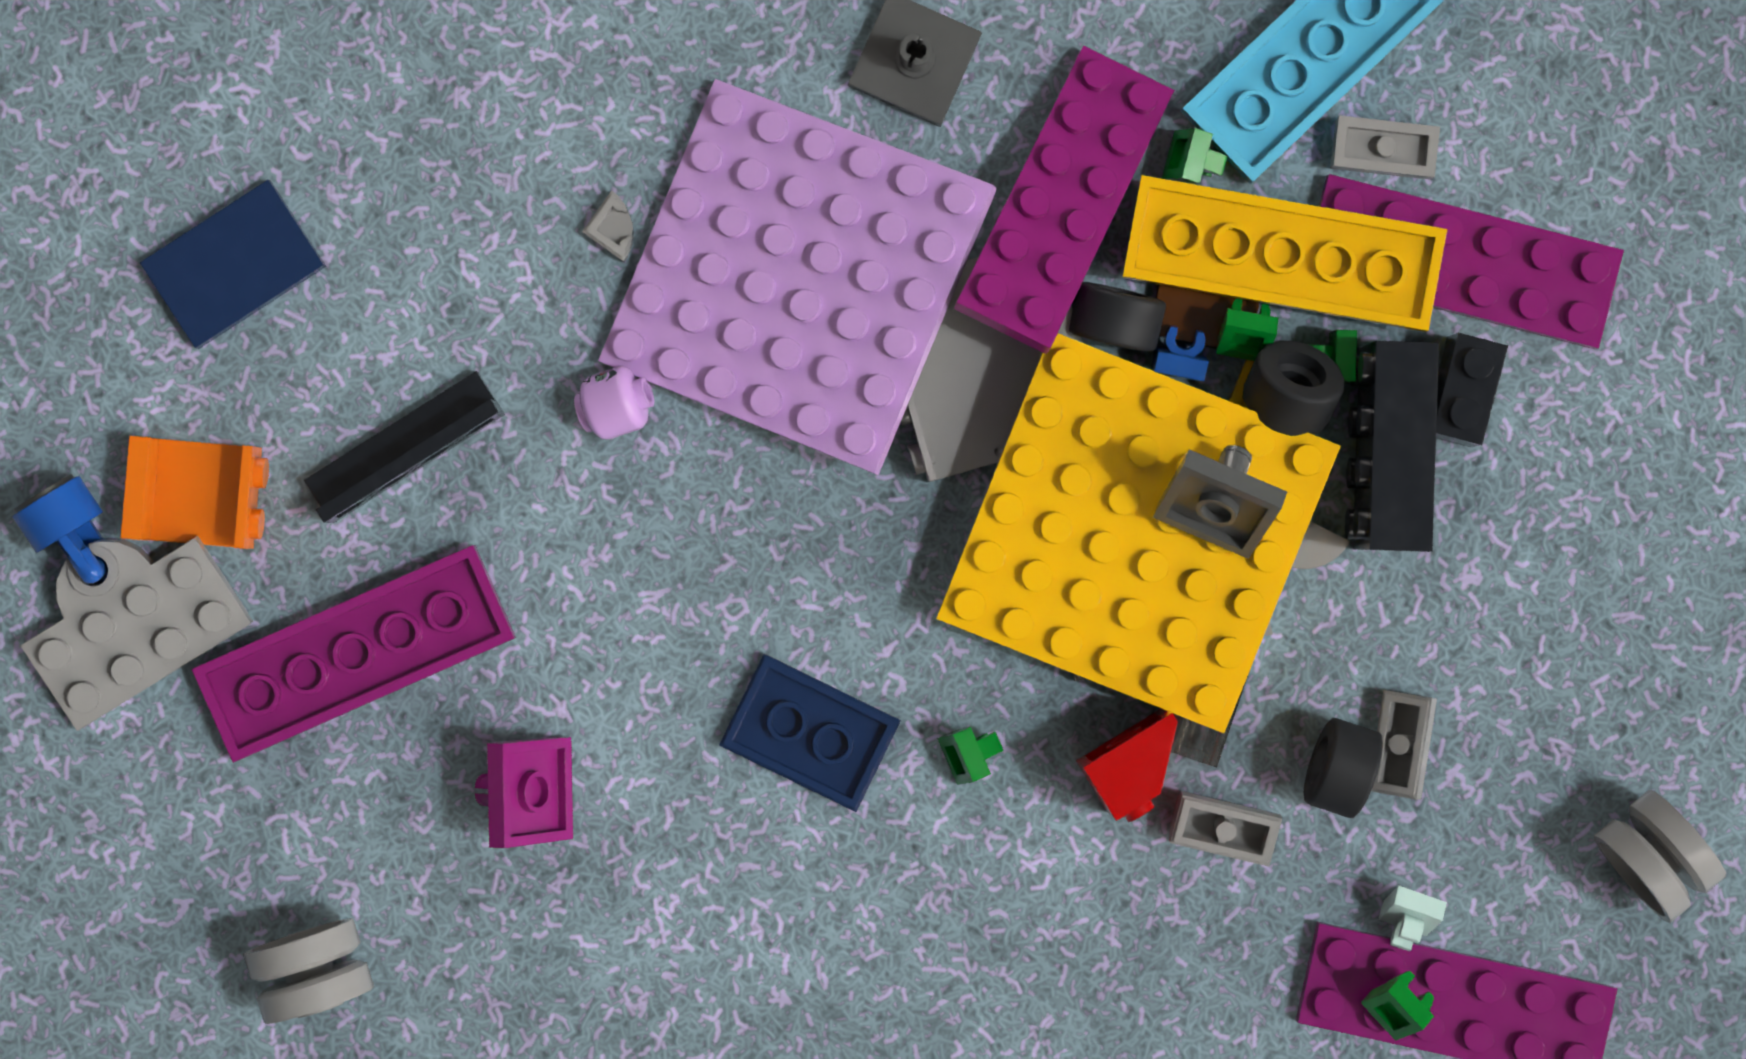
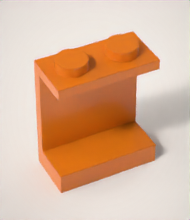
M129 436L120 538L186 543L199 536L204 545L254 549V539H261L264 532L265 513L263 509H257L259 488L265 489L268 483V458H261L262 448L255 446Z

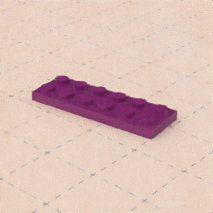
M1083 45L954 309L1047 355L1175 90Z
M1332 174L1326 176L1319 203L1320 207L1447 229L1433 308L1591 349H1599L1624 250Z
M472 545L192 669V672L230 758L234 763L511 641L516 636L476 545Z
M1317 921L1296 1016L1297 1023L1460 1059H1603L1618 990L1614 986L1414 942L1409 952L1390 945L1391 937ZM1411 971L1415 977L1409 983L1408 988L1416 997L1428 991L1433 995L1434 1001L1430 1012L1434 1017L1424 1030L1395 1041L1361 1002L1372 989L1381 986L1399 974Z

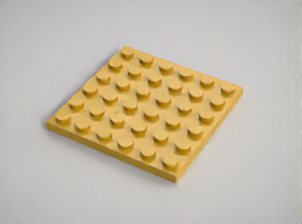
M1058 333L1047 355L1041 354L936 619L1225 733L1341 445L1310 433L1289 436L1273 431L1259 420L1257 412ZM1236 445L1242 447L1252 455V461L1247 472L1248 475L1287 491L1282 509L1249 559L1153 518L1161 496L1189 449L1218 462L1226 446Z

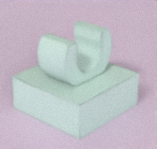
M1398 885L1384 900L1378 919L1395 925L1390 945L1410 952L1413 942L1418 944L1422 935L1427 936L1443 921L1447 902Z

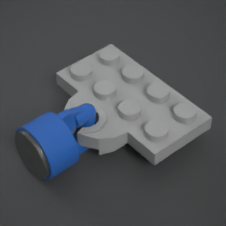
M70 474L13 509L16 514L12 518L36 553L57 541L68 558L64 562L56 580V601L64 619L23 643L21 648L77 731L253 622L199 536L186 542L156 562L149 557L142 547L125 539H103L91 521L103 513L80 476L74 478Z

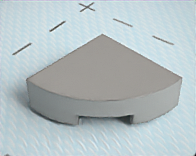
M611 191L582 232L621 261L625 262L633 245L632 230L634 239L632 218H630L624 202L616 193Z
M1310 521L1292 568L1312 569L1326 565L1336 559L1346 549L1350 541Z

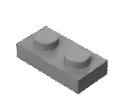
M1339 115L1335 120L1330 169L1431 180L1435 177L1440 127Z

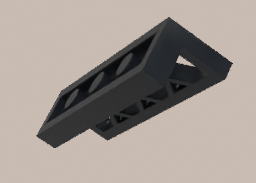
M475 371L306 478L304 480L320 505L316 511L324 523L337 522L503 417L505 413L479 372Z

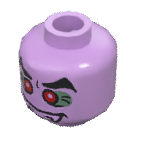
M618 366L585 378L581 383L580 393H577L574 397V405L583 429L586 432H594L599 438L608 440L643 428L648 421V408L654 406V395L645 377L638 379L629 368Z

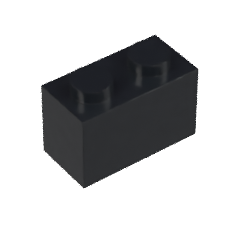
M1463 333L1447 336L1438 369L1437 439L1467 447L1481 446L1483 444L1508 345Z

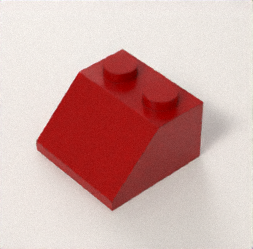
M1160 708L1076 760L1106 811L1115 821L1123 817L1128 822H1132L1155 807L1151 800L1161 794L1178 724L1172 712Z

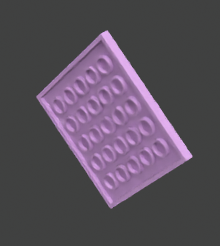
M715 79L598 361L613 368L618 366L627 367L638 378L645 377L646 381L879 475L997 189L993 184Z

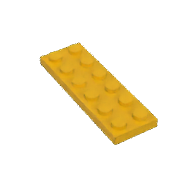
M1141 175L1122 278L1427 332L1429 331L1447 229Z

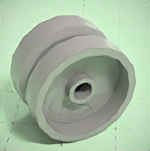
M1648 790L1629 805L1630 819L1636 830L1625 822L1613 819L1594 835V841L1604 857L1633 892L1664 921L1671 923L1690 907L1689 893L1683 883L1695 891L1706 894L1726 877V871L1715 853L1695 828L1666 799L1655 791Z
M353 918L337 920L300 931L243 953L250 979L263 982L285 977V981L266 988L256 998L265 1024L282 1022L297 1017H307L332 1009L375 987L367 962L361 960H349L337 964L332 962L335 959L352 953L361 943Z

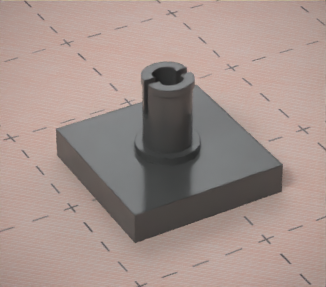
M885 0L848 86L941 127L982 32L911 0Z
M1236 445L1226 446L1218 462L1189 449L1161 496L1153 518L1249 559L1282 509L1287 491L1248 475L1247 472L1252 461V455L1242 447Z

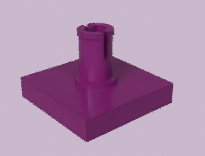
M549 737L487 743L488 773L481 774L476 779L475 788L488 789V793H475V799L479 805L488 806L489 848H511L573 839L571 737Z

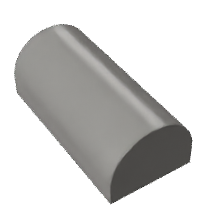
M1383 690L1377 732L1382 735L1383 748L1372 792L1415 800L1422 799L1437 698Z
M1180 791L1171 820L1169 841L1172 844L1269 867L1281 826L1282 816L1281 814Z

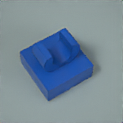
M1170 325L1165 332V343L1168 348L1156 347L1151 364L1152 369L1158 373L1205 382L1209 361L1205 356L1198 355L1205 346L1203 331L1196 330L1192 345L1182 348L1175 341L1178 327Z

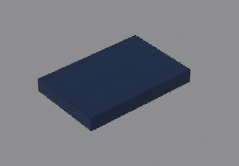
M266 180L140 262L196 349L202 348L327 267L270 180Z
M764 653L719 746L857 812L901 720Z

